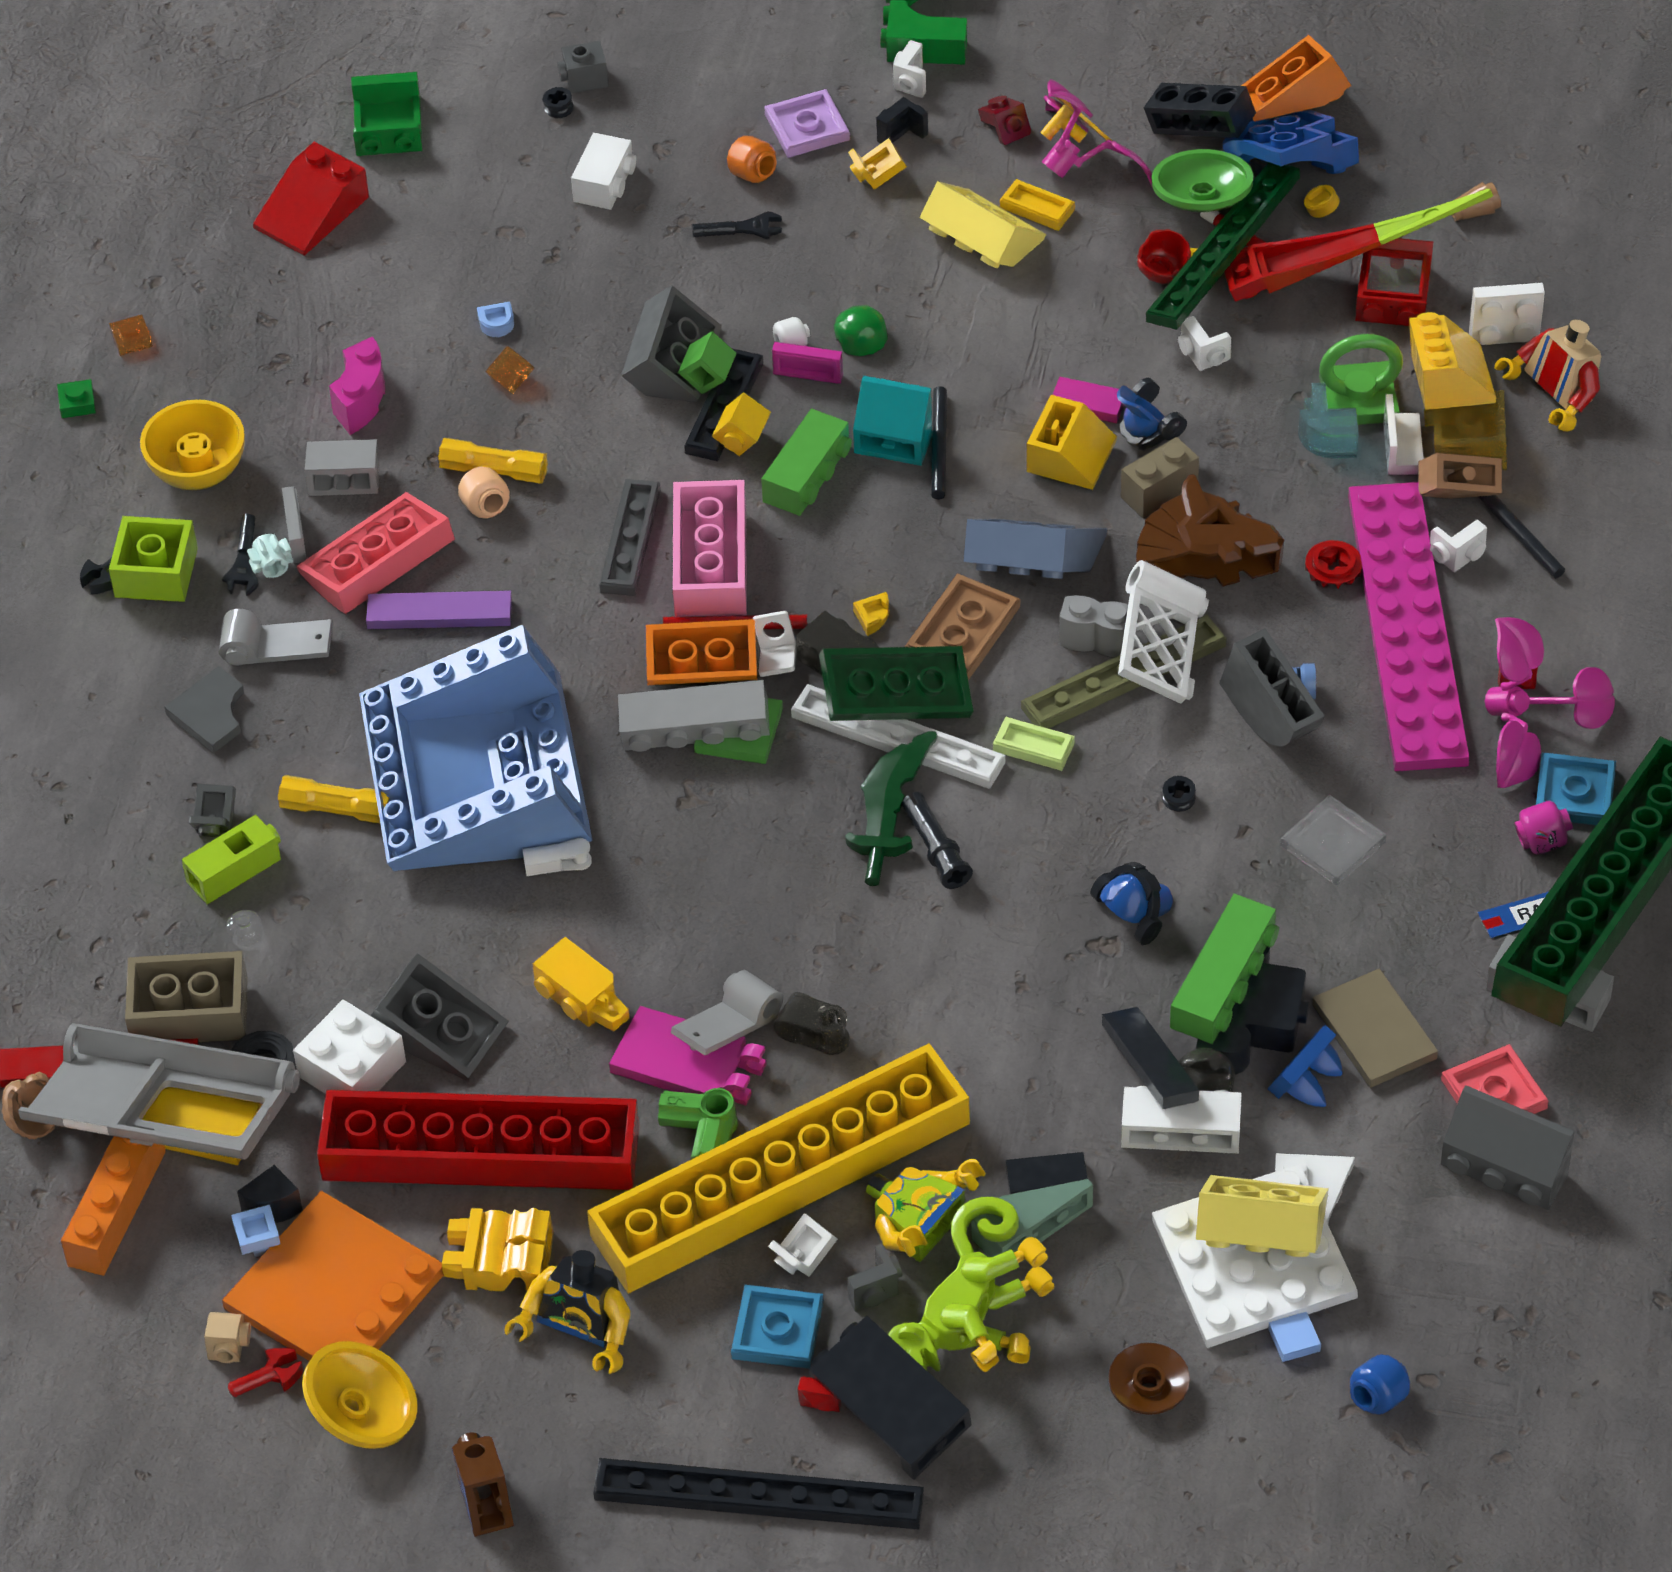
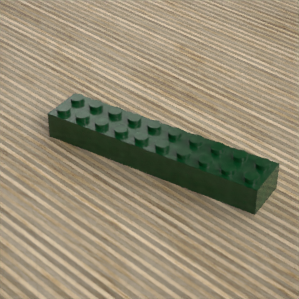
M1661 736L1658 738L1496 966L1491 996L1562 1027L1672 868V741Z

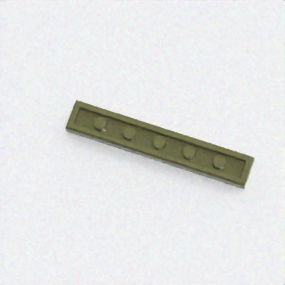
M1208 615L1197 619L1192 662L1226 647L1227 638ZM1185 625L1176 629L1178 634L1185 631ZM1164 634L1159 638L1163 640L1169 637L1167 636V634ZM1147 642V643H1144V644H1142V645H1143V647H1144V646H1147V645H1149V644H1151V643H1150V642ZM1173 644L1165 646L1175 661L1181 659ZM1155 650L1148 653L1157 668L1165 665ZM1118 655L1021 700V709L1032 724L1049 729L1141 685L1118 675L1121 655ZM1138 657L1132 658L1131 667L1147 672Z

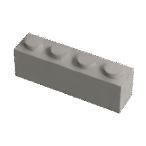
M764 680L618 694L619 733L625 751L642 752L650 748L666 746L681 748L687 744H694L695 740H703L707 744H719L724 741V738L734 737L753 741L760 738V736L770 735L768 696Z

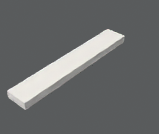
M809 684L806 685L791 709V717L888 753L901 744L911 743L913 738L928 731H935L938 739L928 751L922 765L988 789L991 788L1005 765L1004 754L907 719L830 721L825 690Z

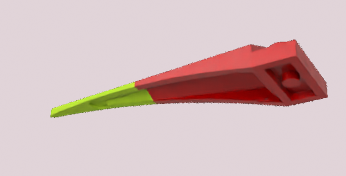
M1485 189L1422 211L1370 225L1304 238L1249 245L1241 250L1224 271L1229 290L1235 302L1243 298H1252L1265 289L1268 290L1269 294L1487 200L1493 197L1491 189Z

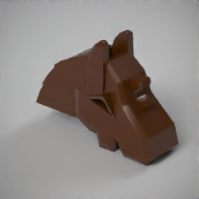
M1191 474L1182 484L1181 495L1162 504L1160 509L1153 512L1145 520V526L1137 542L1136 563L1143 560L1179 578L1192 576L1210 579L1216 577L1224 587L1240 582V571H1244L1252 579L1278 572L1282 564L1284 539L1273 525L1252 518L1249 513L1246 515L1239 513L1240 504L1236 500L1228 503L1222 497L1203 492L1196 476Z

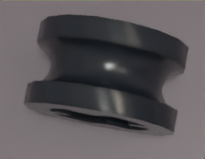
M551 88L543 95L544 110L550 117L563 118L572 113L574 104L572 102V94L567 88Z
M1173 776L1163 785V803L1170 810L1176 812L1186 811L1194 805L1196 789L1195 784L1189 778ZM1176 790L1184 791L1182 798L1174 797Z

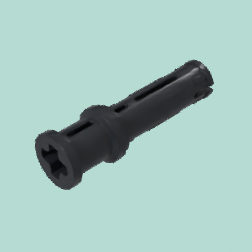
M912 793L917 802L916 805H914L910 796L907 795L902 801V807L909 815L927 846V859L932 866L938 868L941 874L940 881L942 885L947 889H956L963 886L971 879L973 869L968 862L963 861L960 857V847L956 841L946 837L922 793Z

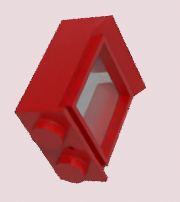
M1397 238L1363 253L1355 321L1410 326L1409 318H1415L1419 314L1426 313L1434 241Z

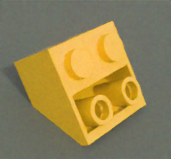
M1050 395L1027 442V472L1093 490L1117 441V436L1084 403Z

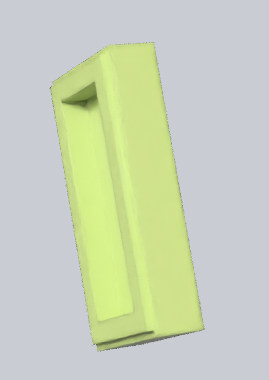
M1005 717L993 742V751L1062 771L1075 744V736Z

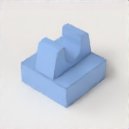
M270 1204L231 1215L242 1255L253 1252L254 1257H259L269 1247L280 1245Z

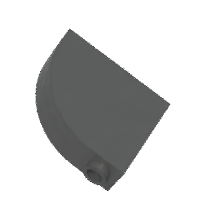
M1266 628L1234 643L1219 684L1240 715L1258 736L1266 742L1280 747L1309 734L1321 726L1325 717Z

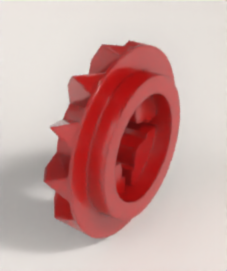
M1338 540L1323 541L1314 545L1308 551L1305 558V571L1310 573L1311 581L1319 580L1323 588L1328 584H1335L1339 589L1342 583L1352 585L1355 577L1361 576V556L1354 546ZM1338 558L1339 566H1336L1334 570H1329L1328 565L1331 566Z

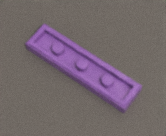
M511 591L368 594L367 629L511 626Z

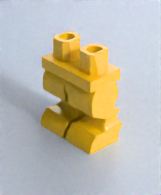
M471 1208L469 1218L449 1219L447 1230L449 1245L465 1246L464 1252L445 1251L443 1253L442 1270L444 1277L464 1279L466 1290H478L479 1287L489 1291H504L515 1277H519L525 1282L526 1290H528L532 1281L549 1267L548 1263L550 1262L554 1235L550 1211L532 1208L527 1212L513 1210L512 1214H508L499 1210L483 1212V1209Z

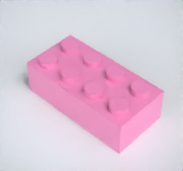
M744 480L673 482V600L675 617L747 615L746 497Z

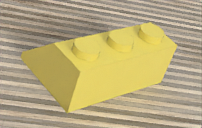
M937 181L919 217L930 224L928 228L930 231L945 238L947 235H950L956 239L954 245L969 253H972L973 250L982 254L980 260L994 268H999L1000 264L1014 267L1038 246L1046 236L1042 231L970 189Z
M1210 1175L1199 1192L1196 1240H1205L1207 1246L1215 1248H1227L1231 1243L1246 1245L1245 1249L1251 1252H1268L1269 1248L1285 1250V1254L1289 1256L1307 1257L1309 1253H1315L1320 1245L1329 1188Z

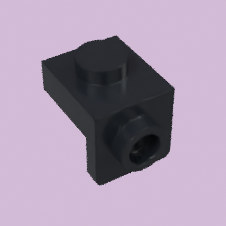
M902 97L876 117L877 142L881 144L889 138L893 143L909 130L922 139L928 135L927 111L920 105L914 104L907 98Z

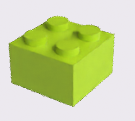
M122 516L109 566L115 598L185 602L198 550L193 520Z

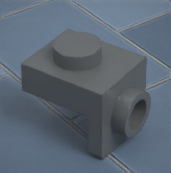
M197 784L194 816H189V824L195 830H198L199 835L219 837L221 832H227L232 829L236 788L225 785Z
M883 1244L875 1246L876 1267L847 1277L848 1299L854 1311L865 1307L878 1306L884 1300L899 1295L898 1278L902 1277V1270L894 1254L889 1256Z

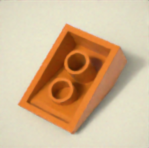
M1307 35L1241 86H1247L1256 111L1252 119L1256 122L1325 106L1329 102L1339 99L1344 94V91L1352 85L1333 56L1310 35Z

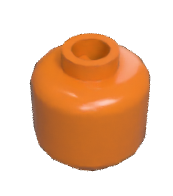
M742 136L731 145L728 151V168L738 178L751 183H761L770 177L776 169V152L773 146L766 141L753 136Z

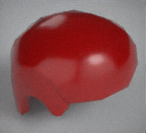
M1170 229L1152 231L1138 250L1136 257L1138 259L1137 266L1149 280L1159 284L1170 283L1191 258L1190 244L1180 233Z

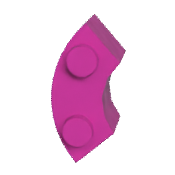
M373 336L342 350L345 371L338 380L329 385L333 414L349 435L359 431L376 416L379 411L378 405L383 394L385 395V379L381 353Z

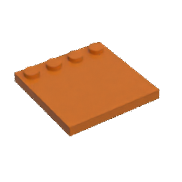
M321 1190L279 1236L280 1245L269 1247L222 1299L223 1308L228 1312L243 1314L245 1322L251 1323V1326L285 1347L295 1349L298 1355L310 1361L318 1350L335 1342H358L379 1350L444 1274L441 1261Z

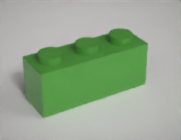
M811 408L761 478L763 502L798 516L803 513L808 504L812 505L817 498L821 485L824 481L831 479L840 458H845L850 451L852 439L849 438L848 422Z

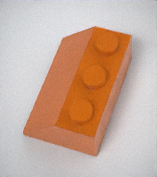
M755 619L646 625L647 685L757 680Z

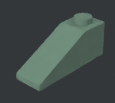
M1088 1179L1001 1196L1000 1199L1012 1204L1017 1211L1019 1228L1016 1234L1011 1239L1003 1242H991L983 1238L977 1227L980 1219L986 1218L994 1225L1000 1224L1003 1221L997 1215L983 1214L971 1221L972 1240L989 1257H994L1010 1249L1013 1252L1018 1251L1019 1245L1028 1237H1034L1042 1242L1093 1206V1184Z

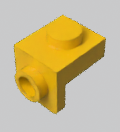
M889 138L863 157L854 148L848 152L854 162L850 165V168L860 182L866 180L874 190L907 167Z

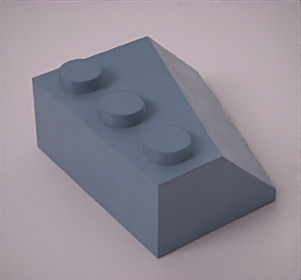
M967 519L964 562L976 563V570L997 572L998 566L1009 567L1010 574L1030 575V569L1042 570L1041 577L1063 579V572H1087L1091 570L1107 536V528H1075L1073 525H1042L1039 522L1005 519Z

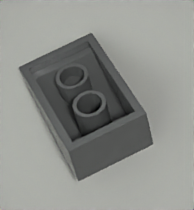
M418 953L406 965L370 1014L374 1019L402 1035L405 1052L464 1080L470 1077L509 1022Z

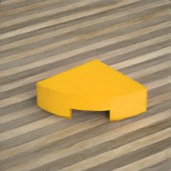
M887 592L853 602V611L867 636L878 631L887 621L889 615Z

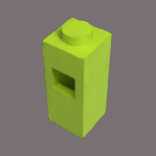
M255 814L184 857L182 864L186 882L208 905L281 860L278 846L281 843L278 832L271 824L265 825Z

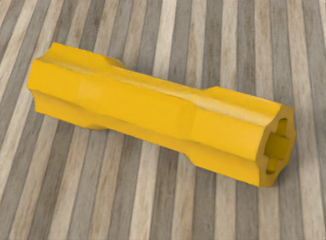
M443 438L442 444L439 447V468L467 472L477 467H488L498 474L510 476L515 480L539 484L543 483L547 474V453L521 449L515 451L477 446L471 441Z
M289 775L282 777L278 792L279 808L304 812L311 810L354 816L361 821L380 824L375 789H353L317 783L313 779ZM381 791L383 806L385 807L389 797Z

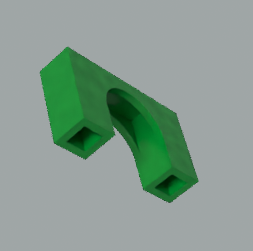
M886 0V3H890V6H884L883 25L887 26V28H881L880 46L887 50V62H894L897 53L903 51L908 42L912 40L922 43L923 63L965 65L968 43L967 18L926 16L910 8L918 0Z

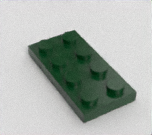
M962 646L825 648L819 654L830 721L970 718L974 712Z

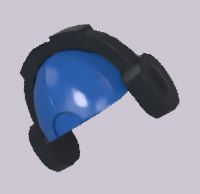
M1149 377L1140 380L1132 390L1123 385L1117 392L1118 400L1126 407L1123 421L1120 423L1121 434L1127 439L1128 443L1142 451L1159 444L1165 439L1172 440L1175 437H1179L1187 427V420L1179 412H1172L1165 417L1151 404L1158 396L1160 387Z
M1137 862L1125 863L1114 868L1111 872L1102 874L1096 879L1090 891L1091 896L1097 902L1102 901L1116 916L1131 923H1139L1134 937L1141 945L1150 944L1158 936L1162 928V922L1158 917L1168 913L1173 903L1169 888L1164 884H1160L1155 875L1146 869V866Z

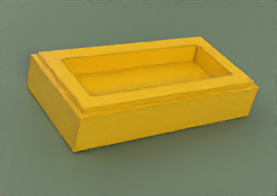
M1016 179L1001 197L1000 207L1059 231L1075 211V202Z

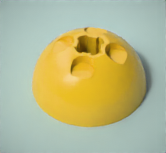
M186 400L163 408L146 423L140 437L141 452L150 470L163 482L183 490H202L225 480L238 465L245 443L244 427L238 415L225 405L209 400Z

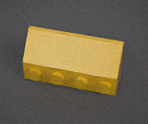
M1426 312L1419 314L1415 318H1409L1411 357L1425 410L1496 403V395L1481 344L1445 315Z

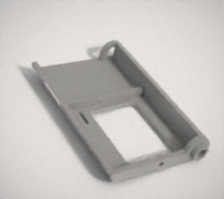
M72 1023L64 1039L63 1063L29 1108L21 1106L18 1111L20 1118L23 1120L128 1138L131 1143L152 1146L155 1143L246 1160L288 1099L290 1093L297 1091L300 1073L298 1070H295V1065L291 1061ZM166 1087L263 1104L240 1136H229L142 1120L160 1092Z

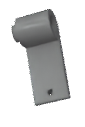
M233 609L228 611L223 618L219 655L223 660L235 666L329 657L333 623L331 619L261 625L255 613L246 609Z
M741 970L738 973L731 974L725 981L723 986L724 996L721 1003L672 1026L671 1034L690 1045L691 1050H697L703 1055H707L771 1022L781 1009L783 995L747 970Z

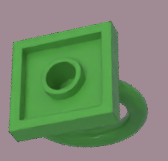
M1375 334L1354 335L1338 341L1324 354L1320 362L1319 378L1329 427L1383 423L1386 394H1393L1394 413H1400L1393 381L1401 372L1403 356L1399 347L1392 340ZM1361 348L1381 350L1389 358V361L1335 365L1336 361L1344 354Z

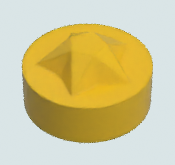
M1320 185L1313 188L1304 199V205L1308 213L1315 218L1331 214L1340 203L1339 196L1330 185Z

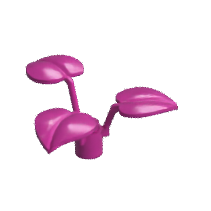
M1050 79L1047 83L1048 96L1045 95L1043 97L1046 102L1045 111L1056 113L1059 111L1063 104L1051 98L1057 97L1070 102L1074 113L1070 117L1060 140L1057 141L1046 155L1042 163L1063 178L1073 164L1080 167L1083 162L1102 150L1111 149L1137 162L1146 173L1152 186V172L1147 164L1136 153L1116 141L1106 140L1081 157L1077 156L1081 149L1069 141L1071 137L1069 134L1075 123L1088 133L1089 128L1078 117L1081 111L1085 112L1090 118H1092L1093 114L1078 97L1070 93L1060 83Z
M1501 617L1495 619L1498 632L1497 660L1502 675L1510 680V682H1502L1501 687L1490 688L1485 696V707L1492 716H1501L1502 721H1508L1503 726L1499 735L1496 762L1497 788H1507L1530 779L1537 772L1540 765L1541 745L1537 735L1527 732L1528 724L1515 717L1525 712L1529 704H1575V722L1583 728L1595 729L1603 726L1612 716L1615 697L1613 696L1614 689L1608 676L1597 667H1586L1576 675L1573 682L1575 697H1529L1523 689L1516 686L1531 679V669L1539 667L1543 661L1544 646L1541 635L1533 625L1522 619Z

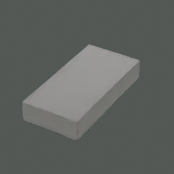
M294 486L282 488L289 544L292 550L291 555L294 560L293 563H300L307 558L296 488L294 489Z

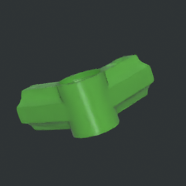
M712 1088L704 1094L673 1091L661 1093L658 1114L659 1125L697 1129L691 1159L731 1140L732 1134L738 1127V1117L734 1098L729 1091L722 1088Z

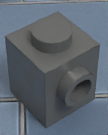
M600 41L561 47L563 61L557 62L560 81H567L568 89L571 93L609 87L607 64Z

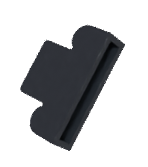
M1266 947L1263 952L1264 959L1261 969L1256 976L1251 974L1249 977L1245 998L1241 1004L1235 1003L1233 1006L1232 1019L1225 1032L1220 1031L1213 1044L1200 1039L1197 1040L1195 1070L1236 1075L1247 1069L1250 1063L1251 1047L1287 1053L1292 1052L1295 1046L1299 1023L1306 1024L1309 1011V1001H1304L1305 970L1269 964L1270 947Z

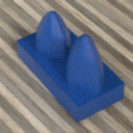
M1324 1025L1311 1037L1267 1089L1278 1099L1287 1092L1297 1100L1308 1105L1325 1107L1326 1100L1323 1090L1316 1077L1308 1070V1067L1326 1076H1341L1343 1074L1338 1053L1330 1044L1336 1034Z

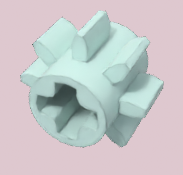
M275 534L259 536L253 542L252 548L247 550L253 572L256 574L262 571L266 578L281 576L287 571L288 563L294 561L290 553L292 550L288 540L284 538L278 541Z

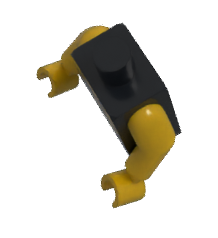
M576 1251L572 1256L564 1257L558 1266L546 1268L532 1281L520 1304V1307L523 1308L521 1314L507 1322L504 1329L505 1334H510L515 1327V1323H518L523 1327L524 1331L519 1342L523 1341L533 1332L534 1325L531 1318L535 1314L537 1315L536 1322L601 1347L606 1346L605 1351L594 1356L592 1365L595 1371L602 1370L607 1357L610 1361L608 1373L612 1374L623 1366V1357L618 1348L619 1345L624 1344L631 1315L630 1308L618 1289L617 1276L612 1271L596 1266L595 1256L590 1251Z

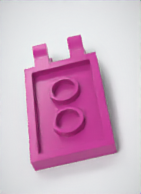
M639 1006L609 1063L610 1073L673 1092L704 1094L712 1088H722L732 1094L734 1102L747 1105L752 1095L751 1089L747 1088L750 1076L735 1073V1071L739 1067L752 1074L761 1076L767 1065L766 1060L762 1059L765 1046L754 1043L746 1045V1040L743 1036L707 1055H703L697 1050H691L690 1045L671 1034L672 1026L687 1019Z

